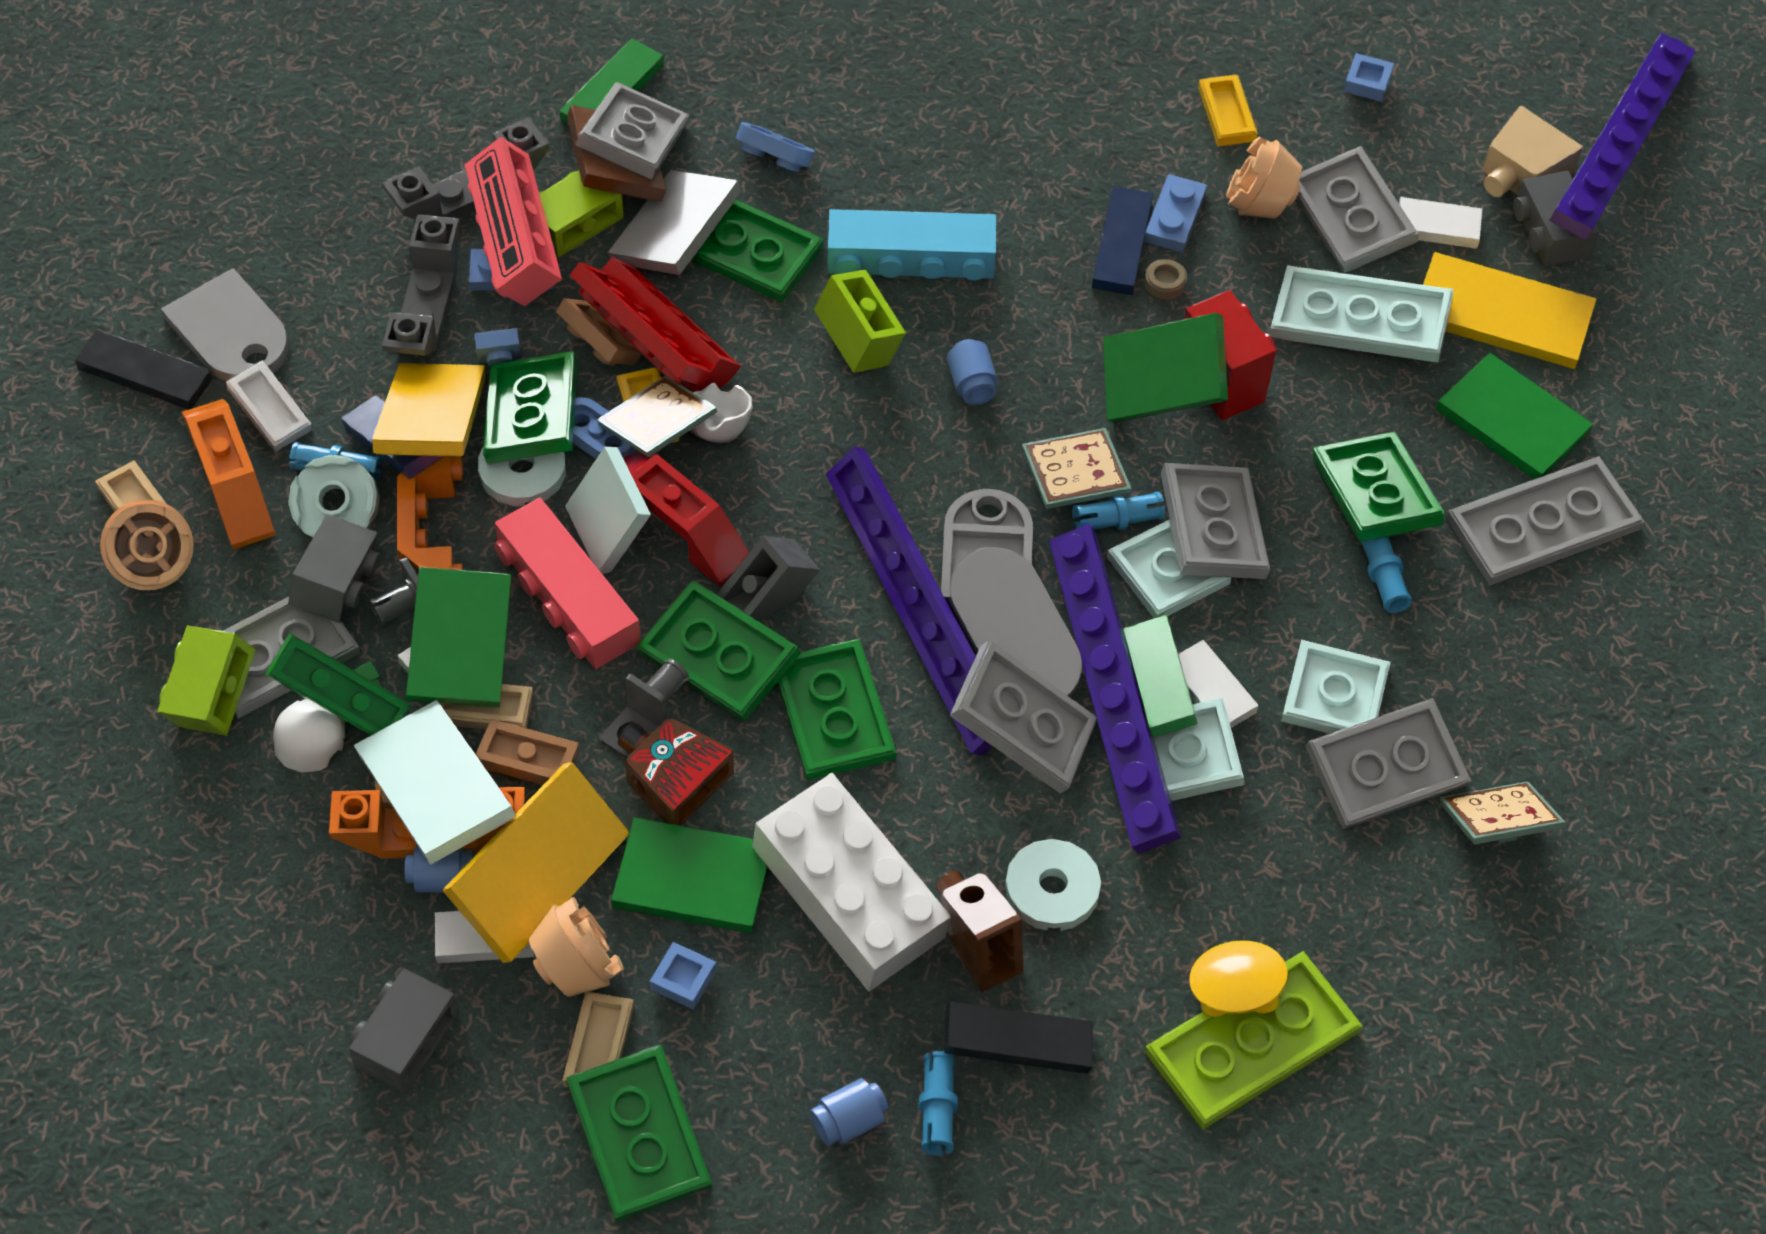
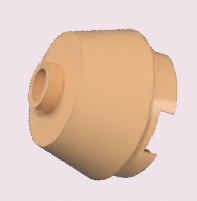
M1258 137L1247 149L1248 153L1252 155L1246 159L1240 171L1236 169L1226 194V197L1230 199L1227 204L1237 208L1239 215L1276 219L1286 206L1292 205L1299 193L1300 184L1298 182L1302 172V165L1278 140L1270 142Z
M138 500L120 507L106 522L100 540L102 559L109 572L124 585L138 590L161 589L178 580L191 562L194 547L192 532L184 517L168 504L155 500Z
M575 897L560 907L554 904L529 937L530 946L537 957L533 960L536 970L548 985L554 982L559 990L568 997L607 987L610 985V979L623 971V965L619 956L614 955L609 958L606 953L609 950L605 940L607 935L585 906L580 909L578 908L579 904Z

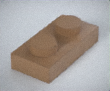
M564 298L556 310V313L568 323V331L574 336L586 340L594 348L593 354L603 363L610 366H615L616 364L634 365L642 355L635 346L587 301Z
M491 719L475 755L486 770L544 785L563 764L568 762L576 764L580 754V747L578 742Z

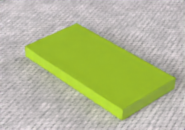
M1304 951L1285 962L1288 973L1287 983L1279 995L1280 1002L1275 1010L1269 1013H1258L1256 1011L1240 1014L1225 1013L1218 1017L1209 1016L1201 1012L1146 1046V1055L1202 1130L1361 1032L1363 1025Z

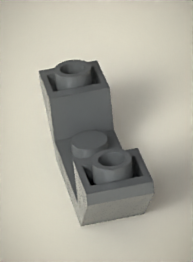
M529 117L493 133L494 141L503 137L528 153L533 170L550 149L549 143ZM419 166L382 183L383 189L403 216L416 219L418 214L459 218L476 210L473 196L468 189L469 180L466 169L432 184Z
M417 215L409 244L413 269L401 313L391 312L382 343L383 351L426 356L439 348L456 282L460 230L459 218Z

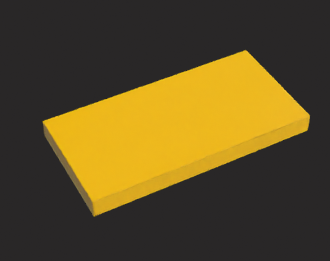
M1437 252L1433 254L1423 285L1454 289L1446 332L1568 368H1576L1597 298Z
M399 363L372 438L373 453L382 455L462 457L485 383V365Z
M573 762L563 764L515 814L516 817L508 821L442 889L503 963L514 960L529 943V937L552 906L556 904L560 907L567 902L630 833Z

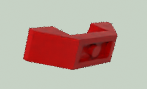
M644 454L626 456L624 461L647 508L688 541L689 562L721 588L749 554V550L721 506L658 454H653L650 457Z

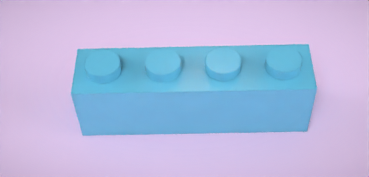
M829 209V274L866 270L869 275H882L887 278L923 276L928 279L940 277H960L968 280L994 279L996 214Z

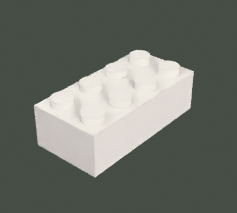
M833 773L756 822L752 848L868 991L877 987L945 939L951 915Z

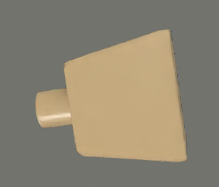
M1521 105L1495 137L1488 149L1483 171L1488 174L1483 181L1484 187L1494 197H1501L1509 189L1518 195L1522 179L1569 171L1570 175L1575 172L1583 146Z

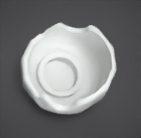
M711 383L702 391L693 392L717 408V413L691 429V433L709 442L727 443L736 439L745 430L750 420L753 405L752 397L741 386L735 385L729 392H724L717 387L716 383Z
M308 699L296 701L282 711L276 720L273 733L275 756L285 767L301 773L322 770L328 766L331 757L338 750H343L345 721Z

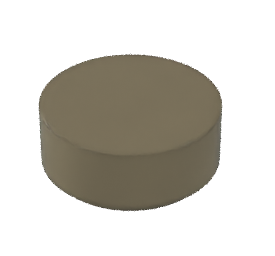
M1161 259L1151 263L1146 269L1144 284L1146 290L1152 296L1169 300L1177 298L1184 292L1187 273L1178 262Z

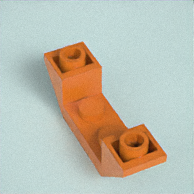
M221 399L181 412L194 449H197L214 494L217 508L232 549L235 550L276 536L255 471L228 403Z
M443 456L411 479H408L402 473L397 476L399 562L401 559L407 558L417 575L419 567L463 570V564L454 563L452 546L428 547L426 529H420V519H428L427 499L455 497V481H463L462 457Z
M498 787L516 814L525 804V787ZM380 790L332 791L329 824L330 838L379 858H405L407 854H414L417 844L395 810L385 809ZM505 824L465 845L464 849H475L477 854Z

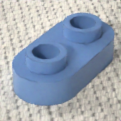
M741 122L736 136L737 140L743 142L742 150L760 157H764L765 152L778 157L777 165L795 172H799L801 166L810 167L815 153L813 149L746 122Z
M576 398L573 443L595 459H597L604 447L610 445L619 446L618 449L623 459L628 455H634L635 448L598 424L597 419L608 413V410L591 399ZM580 422L587 423V425L584 427L575 426L577 423Z

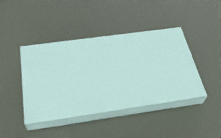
M1287 266L1270 327V336L1289 341L1439 363L1454 289Z
M437 700L354 745L359 757L430 865L516 817L508 800Z

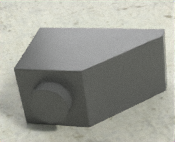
M763 535L716 595L755 620L761 621L797 600L820 569L795 539Z

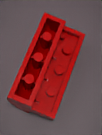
M611 257L602 270L579 262L570 274L581 286L579 293L582 298L596 309L658 370L691 392L702 391L711 383H716L717 387L721 388L740 369L741 365L633 265Z

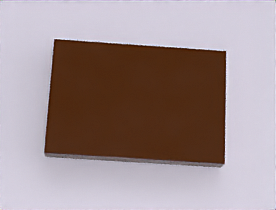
M571 105L567 114V120L582 185L588 188L662 202L666 187L660 167L651 180L576 146L580 132L596 110Z

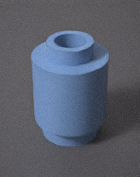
M972 339L958 342L947 354V362L957 394L967 404H984L994 398L998 385V378L988 347L985 343Z
M416 845L414 854H407L405 857L406 883H414L415 893H444L442 889L476 855L475 849H464L462 847L430 865Z
M859 1078L819 1099V1106L810 1110V1117L818 1135L826 1146L836 1142L843 1145L883 1124L885 1121L883 1112L888 1110V1104L883 1092L875 1082L869 1085L863 1078Z

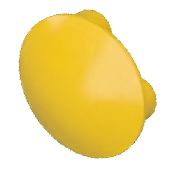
M1233 941L1215 946L1202 954L1191 969L1189 981L1192 993L1200 1002L1202 1011L1209 1016L1218 1017L1225 1013L1240 1014L1252 1011L1269 1013L1279 1005V995L1286 986L1288 973L1283 958L1274 949L1252 941Z

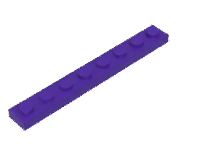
M1662 32L1660 33L1549 221L1583 240H1587L1696 50L1686 46L1679 39L1671 38Z
M854 446L826 473V476L946 707L951 713L976 656L867 451ZM953 718L971 754L982 755L993 747Z
M1089 523L1049 540L1076 643L1080 651L1083 669L1131 846L1137 854L1180 839L1181 834L1154 738L1147 720L1096 532Z

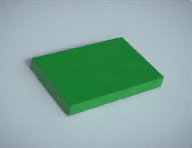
M735 200L691 261L782 303L823 249L824 239L739 200Z
M1211 313L1103 337L1107 421L1119 423L1228 401L1223 315Z
M574 351L491 365L483 455L487 464L573 450L578 361Z
M1489 353L1438 401L1436 411L1532 479L1548 475L1590 434L1593 423L1492 353Z
M1396 432L1313 448L1314 463L1359 542L1444 525L1445 512Z
M419 567L406 701L432 703L437 700L441 704L500 708L511 574Z
M694 580L689 583L636 646L639 654L660 668L666 659L677 661L685 668L689 675V680L684 684L742 722L749 718L801 654L798 646Z
M860 638L800 652L801 654L780 678L777 685L806 780L896 760L897 752Z
M634 817L611 898L612 908L753 934L769 868L752 848L753 839Z
M662 1044L566 1077L572 1100L615 1222L712 1187L710 1176Z

